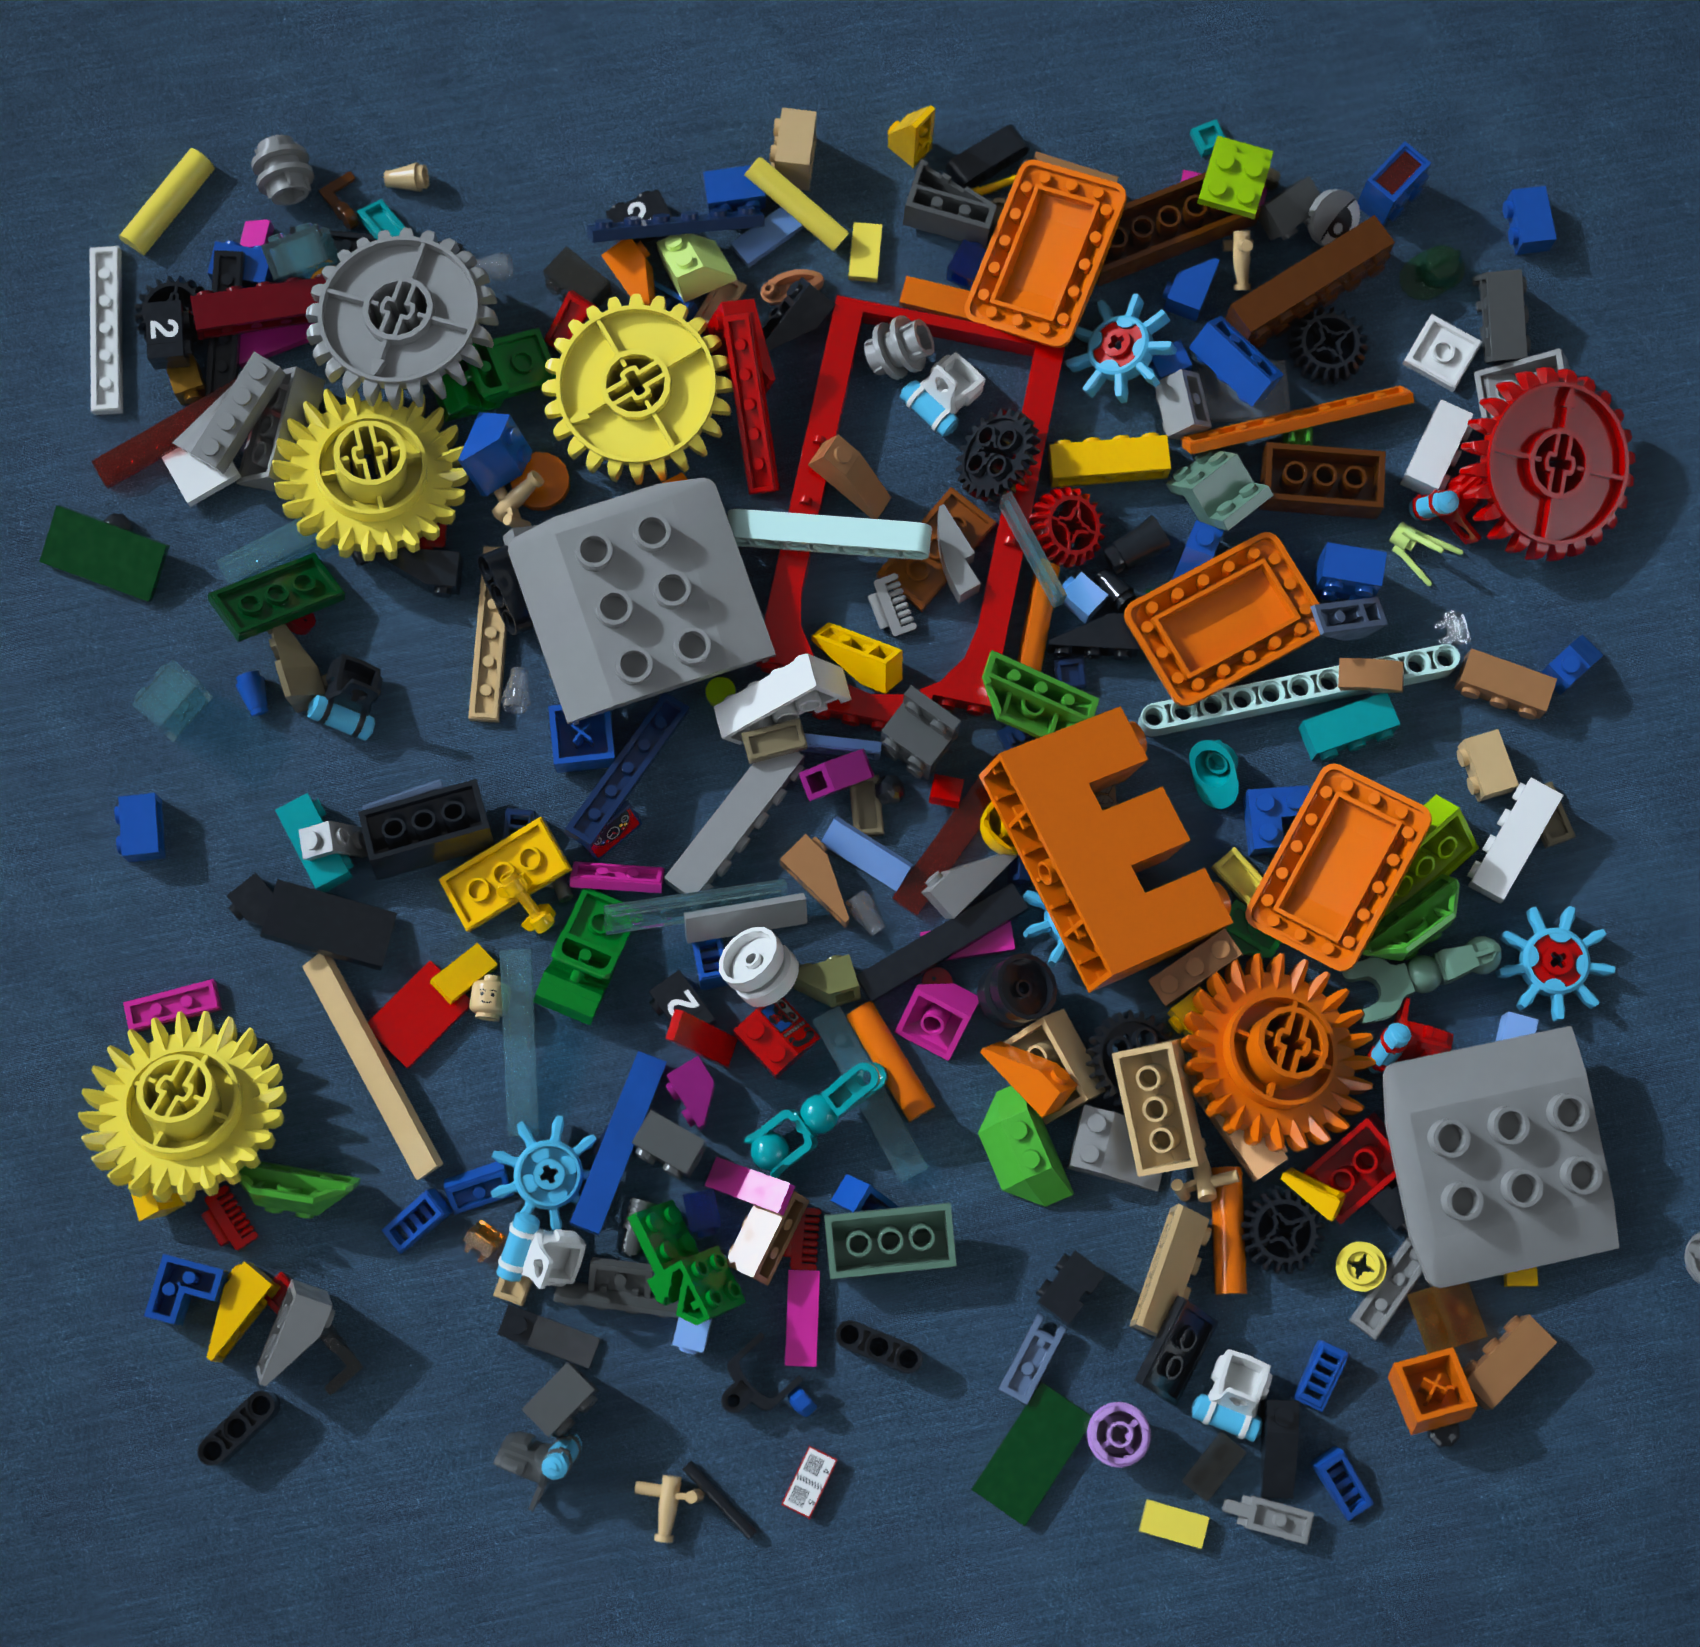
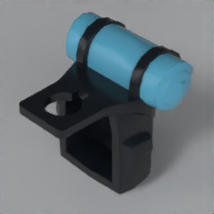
M341 654L329 666L326 676L328 687L325 695H316L312 698L308 705L307 717L315 720L318 724H324L346 733L352 738L366 741L373 734L375 718L369 714L372 703L378 699L381 692L380 689L383 678L380 676L381 669L358 658Z

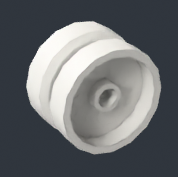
M753 927L741 932L729 942L719 960V972L723 980L731 988L735 989L737 994L746 1003L753 1007H765L776 1003L789 992L797 979L799 962L795 955L782 944L780 939L771 930L765 927Z

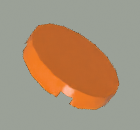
M546 452L532 453L523 474L511 481V487L514 489L526 480L527 474L531 470L536 471L543 478L544 484L539 488L536 487L522 505L531 510L546 511L556 504L559 505L565 499L570 487V477L566 465L558 457Z

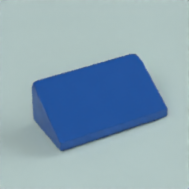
M498 1162L444 1179V1189L454 1215L514 1196V1193H510L503 1198H492L490 1192L496 1187L510 1184L505 1164H499Z

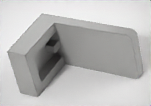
M326 821L299 830L303 860L311 861L334 853L360 858L368 856L362 827Z

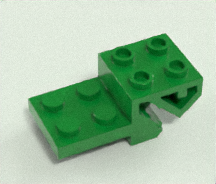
M535 328L492 339L494 342L493 348L473 343L472 345L478 351L482 360V368H477L462 359L459 363L466 377L467 384L465 386L460 385L446 373L442 376L446 389V398L441 399L433 391L439 407L444 409L445 422L497 409L505 398L542 389L543 383L556 379V375L547 372L545 368L546 361L552 358L540 329Z
M583 888L567 924L551 954L553 960L543 973L533 1002L591 1026L613 977L616 964L639 916L640 909L593 889Z
M673 1199L636 1212L627 1218L655 1276L647 1280L658 1303L664 1306L678 1301L676 1316L692 1324L699 1325L746 1303L741 1288L736 1282L727 1264V1259L722 1254L719 1246L699 1253L695 1240L690 1235L682 1214Z

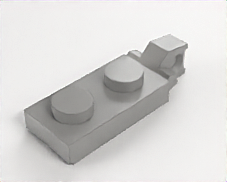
M1243 1495L1241 1503L1224 1498L1222 1507L1223 1512L1238 1515L1236 1524L1243 1525L1245 1528L1308 1545L1315 1514L1313 1512Z

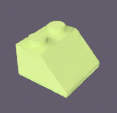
M690 233L671 235L656 242L663 267L684 303L737 280L735 273L714 240Z

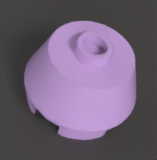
M1112 1402L1099 1408L1091 1417L1087 1428V1440L1091 1451L1101 1462L1112 1467H1127L1135 1464L1145 1455L1150 1445L1151 1431L1146 1417L1138 1408L1124 1402Z

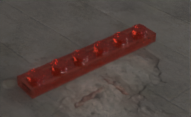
M236 379L92 460L91 462L107 488L113 487L178 448L172 442L231 387Z

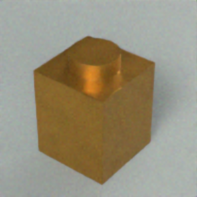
M194 355L190 356V367L166 369L174 394L181 405L195 404L205 397L206 384Z

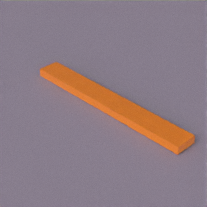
M1397 386L1181 437L1182 448L1191 455L1411 404L1414 403V394L1403 386Z

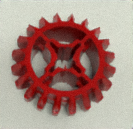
M1070 487L1052 489L1047 494L1042 495L1039 498L1040 502L1032 506L1036 513H1032L1028 517L1034 522V525L1028 528V530L1035 534L1030 541L1033 543L1037 542L1039 545L1035 552H1045L1044 560H1053V564L1057 566L1063 565L1066 568L1082 565L1087 560L1095 557L1094 552L1101 549L1098 542L1105 538L1100 533V529H1104L1106 526L1099 521V518L1104 513L1096 512L1095 510L1098 502L1090 503V494L1085 493L1081 495V489L1075 488L1071 490ZM1059 505H1064L1059 515L1054 517L1053 514ZM1081 538L1078 546L1074 550H1070L1071 544L1075 542V539Z

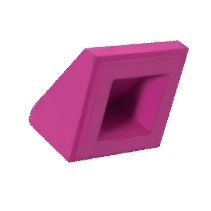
M271 220L245 221L240 244L245 247L263 246L270 249L274 232Z

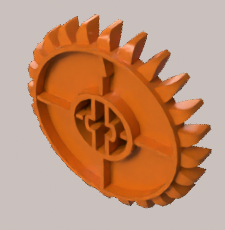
M1257 953L1247 961L1245 976L1239 961L1236 959L1225 968L1224 977L1226 982L1218 972H1215L1206 982L1210 995L1203 989H1200L1193 996L1192 1002L1200 1014L1190 1011L1184 1017L1183 1023L1187 1029L1193 1032V1035H1187L1181 1039V1048L1185 1052L1192 1053V1059L1183 1064V1068L1186 1074L1196 1075L1198 1083L1191 1089L1194 1097L1205 1096L1209 1104L1206 1106L1205 1113L1210 1118L1220 1114L1225 1119L1223 1130L1231 1135L1239 1129L1244 1131L1243 1138L1245 1144L1250 1146L1257 1145L1261 1142L1262 1138H1265L1267 1148L1273 1152L1283 1150L1285 1148L1284 1139H1286L1288 1146L1293 1151L1300 1152L1309 1148L1306 1136L1315 1145H1323L1331 1140L1325 1128L1335 1133L1348 1129L1350 1124L1339 1113L1355 1115L1365 1108L1364 1105L1348 1095L1363 1094L1373 1088V1083L1354 1076V1073L1364 1071L1376 1064V1061L1371 1057L1354 1054V1050L1371 1041L1373 1036L1371 1033H1349L1348 1028L1355 1024L1364 1015V1012L1361 1009L1340 1015L1337 1009L1349 995L1350 991L1347 988L1341 989L1328 997L1322 994L1331 973L1325 971L1307 983L1304 980L1308 969V960L1303 959L1293 966L1288 974H1284V953H1279L1269 962L1266 972H1264L1261 954Z

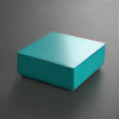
M1217 119L1190 130V135L1201 158L1212 154L1217 136L1225 137Z

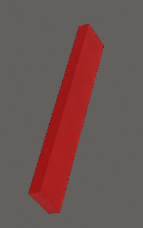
M754 312L722 316L749 494L776 492L780 490Z

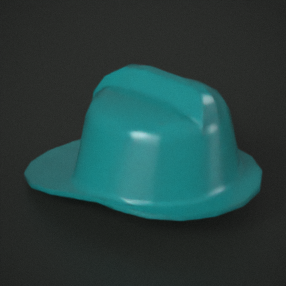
M1203 740L1197 742L1191 748L1189 760L1198 796L1205 804L1212 808L1223 809L1231 806L1236 801L1239 793V782L1236 772L1238 757L1235 751L1229 745L1223 743L1222 740Z

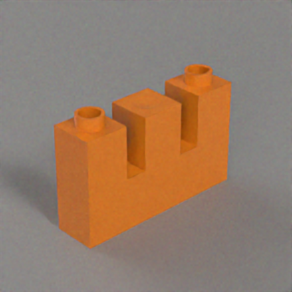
M1121 706L1001 752L979 774L1089 993L1196 947L1233 923L1229 915L1231 912V901L1227 891L1220 883L1212 882L1205 868L1149 892H1144L1135 873L1166 861L1191 840L1163 786L1105 810H1102L1094 793L1107 787L1124 782L1148 760L1145 734L1137 723L1128 721Z

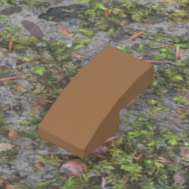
M1339 658L1338 688L1340 691L1371 690L1372 693H1403L1404 662L1370 658Z

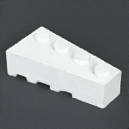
M807 653L797 656L792 663L785 667L773 670L769 676L762 680L750 683L746 689L739 693L727 696L723 702L714 706V711L721 738L741 745L744 744L741 733L794 720L805 712L814 710L816 713H820L828 709V703L839 699V702L842 704L851 700L842 667Z

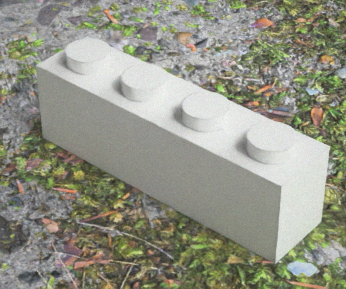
M1530 778L1526 785L1520 782L1512 796V799L1516 800L1515 805L1511 811L1505 808L1497 822L1501 826L1497 836L1492 834L1489 836L1482 848L1487 854L1482 862L1477 860L1474 862L1467 875L1472 878L1468 887L1501 904L1561 801L1563 794L1533 778Z

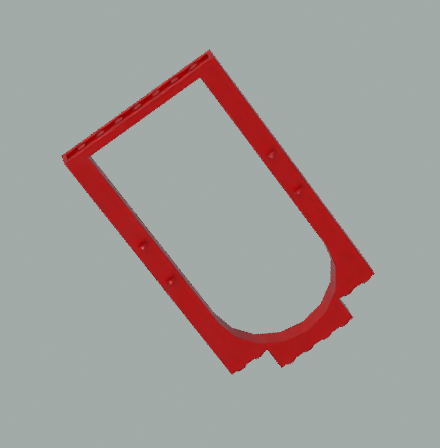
M837 295L788 513L821 514L828 482L808 464L822 443L839 433L863 323L876 326L883 322L891 324L892 319L903 315L911 321L920 319L925 322L932 337L1033 357L1022 413L1034 421L1033 426L1039 429L1035 436L1040 438L1041 442L1035 447L1041 450V452L1033 456V459L1038 463L1037 465H1030L1031 476L1024 475L1025 485L1016 484V493L1013 494L1008 490L1007 497L1003 501L978 627L964 659L942 680L919 689L920 692L945 710H954L957 707L967 709V713L975 716H984V713L990 714L992 706L982 680V675L989 653L992 650L1003 655L1030 522L1028 517L1032 512L1065 346L1053 348L1005 333L986 324ZM780 549L764 619L776 656L769 658V661L766 663H762V661L756 662V667H760L761 671L771 674L773 670L785 667L792 663L799 655L807 653L813 655L801 626L802 596L812 552ZM848 685L851 700L841 704L839 699L828 703V709L816 713L813 710L807 713H812V717L820 720H829L830 717L841 719L843 724L849 726H859V723L871 725V729L881 732L903 703L904 694H870Z

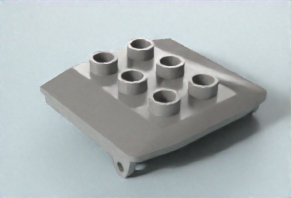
M697 478L660 483L561 514L514 537L509 543L508 554L567 724L573 723L574 726L579 724V720L759 661L766 663L769 661V658L776 656L716 484L710 479Z
M1572 1026L1395 1062L1385 1068L1383 1073L1385 1127L1406 1227L1424 1277L1431 1286L1438 1288L1449 1287L1619 1248L1612 1189L1588 1077Z

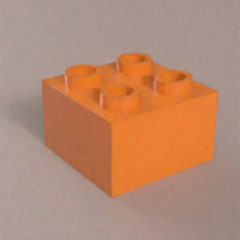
M1453 1347L1396 1362L1389 1372V1382L1411 1435L1469 1420L1478 1406Z

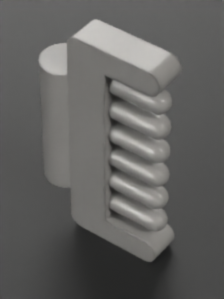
M893 573L874 581L877 593L869 595L868 599L880 630L890 627L893 636L897 637L915 630L917 625L910 623L914 620L913 616L899 620V618L910 615L911 610L906 609L896 613L907 608L909 604L904 602L893 606L906 600L905 595L891 599L904 592L902 588L888 592L901 586V582L896 581L899 578L898 575Z

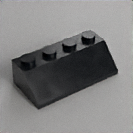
M477 779L358 812L369 861L377 880L483 851L495 845Z

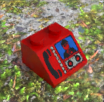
M784 997L776 1003L765 1007H758L733 1030L738 1040L775 1080L821 1039L816 1031Z

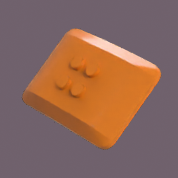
M1031 159L1024 162L1017 172L966 300L964 312L971 322L986 324L1005 333L1053 348L1066 346L1071 341L1082 318L1116 233L1127 200L1124 187L1117 182L1043 161Z
M1271 532L1260 533L1135 599L1127 605L1124 611V619L1171 699L1176 704L1184 707L1204 700L1321 636L1310 608L1320 603L1281 540Z
M1328 764L1319 772L1245 911L1247 922L1255 929L1336 971L1343 972L1352 969L1362 955L1412 864L1431 826V813L1424 805L1342 765Z

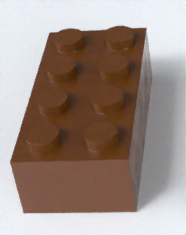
M1267 442L1262 453L1260 484L1268 485L1274 495L1259 506V510L1377 519L1384 508L1386 451Z

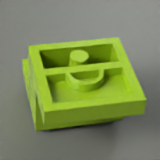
M1217 136L1197 204L1254 219L1270 168L1273 151Z

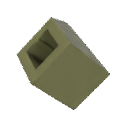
M849 954L844 956L834 955L823 962L815 964L806 963L799 966V973L793 985L795 990L830 1007L861 999L858 980Z

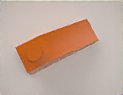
M633 239L621 240L601 256L629 296L641 294L644 305L650 306L652 300L656 297L653 267L646 259L650 256V253L641 241L635 244Z
M999 1041L982 1048L980 1051L1042 1118L1059 1111L1078 1086L1069 1073L1057 1063L1005 1042Z

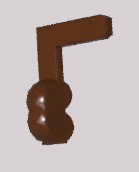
M352 172L343 174L318 190L321 197L334 210L337 218L342 220L345 227L349 230L355 229L360 225V222L346 202L340 201L335 193L354 182L355 176Z

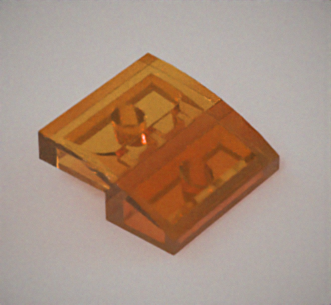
M1469 1282L1444 1288L1432 1286L1407 1295L1427 1354L1451 1347L1455 1348L1488 1337Z

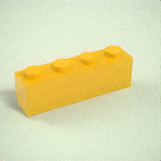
M1154 432L1130 438L1128 435H1118L1110 440H1101L1098 437H1091L1083 440V442L1073 443L1070 440H1059L1049 445L1047 454L1051 488L1166 479L1171 470L1167 435H1159Z

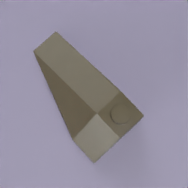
M283 624L267 631L268 634L272 635V638L268 640L277 660L274 662L285 698L296 713L308 710L310 701L316 695H325L328 687L326 682L327 674L323 675L292 632Z

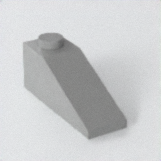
M996 854L942 871L941 873L937 871L925 882L927 887L921 893L945 919H954L1018 855Z

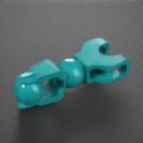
M876 1062L859 1063L840 1076L821 1094L807 1098L802 1104L800 1111L788 1109L778 1113L759 1130L746 1137L744 1143L751 1144L753 1162L760 1169L770 1171L771 1177L778 1178L787 1168L817 1147L818 1141L816 1137L818 1134H825L831 1131L837 1124L839 1117L844 1116L885 1086L888 1080L886 1069ZM867 1071L871 1075V1081L868 1085L863 1079ZM789 1119L796 1124V1131L803 1134L805 1141L802 1146L790 1155L786 1139L781 1134L773 1132Z

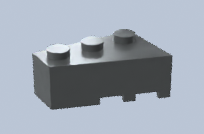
M1522 269L1486 272L1472 277L1473 286H1479L1481 301H1476L1477 312L1482 311L1483 327H1480V335L1485 363L1526 358L1527 353L1531 349V341L1529 335H1526L1525 323H1528L1529 311L1528 307L1524 306L1527 280L1525 276H1522Z

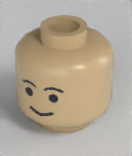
M484 975V980H478L473 983L469 1009L476 1014L475 1018L485 1021H499L500 1017L508 1014L512 989L509 985L502 982L503 977Z

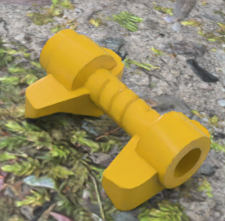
M512 869L501 876L499 879L501 884L496 890L499 897H516L529 914L521 926L527 931L536 930L538 934L547 931L555 923L554 917L556 912L550 904L537 905L527 891L532 884L528 875L525 872L521 874L516 873Z

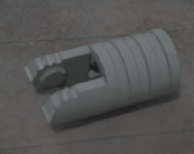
M630 1198V1205L628 1206V1212L622 1226L625 1232L622 1239L623 1244H621L622 1247L620 1248L622 1249L621 1252L626 1254V1256H635L641 1250V1245L627 1218L656 1204Z

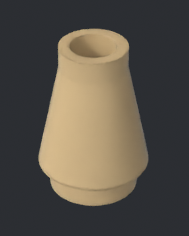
M416 162L393 170H385L384 182L387 188L421 192L423 188H428L429 173L426 165H420Z

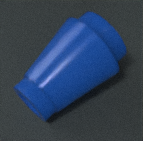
M259 670L238 675L235 687L250 711L251 717L268 713L264 676L260 675Z

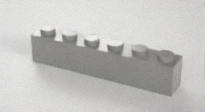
M794 752L753 763L664 877L665 883L694 905L699 899L704 901L713 890L714 886L711 883L718 875L723 877L731 867L732 862L729 861L736 851L741 853L751 840L748 836L754 828L759 830L769 817L766 812L773 804L778 806L787 794L785 788L790 781L796 782L800 778L798 773L805 770L803 766L804 756L799 752Z

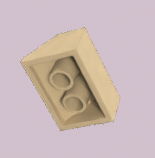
M1064 1009L1043 1016L1004 1041L1007 1044L1057 1063L1069 1073L1070 1077L1078 1085L1059 1111L1042 1118L1045 1124L1051 1123L1105 1093L1104 1087L1097 1090L1095 1088L1099 1082L1098 1078H1089V1075L1095 1070L1094 1067L1086 1066V1063L1092 1059L1086 1053V1048Z

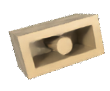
M1499 729L1466 738L1457 746L1459 749L1457 750L1459 764L1465 767L1469 777L1467 778V786L1470 793L1476 796L1477 802L1510 793L1519 786Z

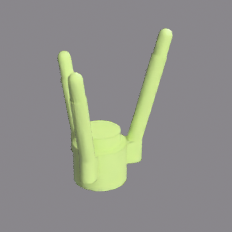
M1403 521L1389 539V542L1395 545L1392 551L1399 555L1429 587L1432 585V582L1407 555L1405 549L1411 552L1419 542L1439 553H1443L1444 549L1458 555H1463L1464 553L1463 550L1418 531Z

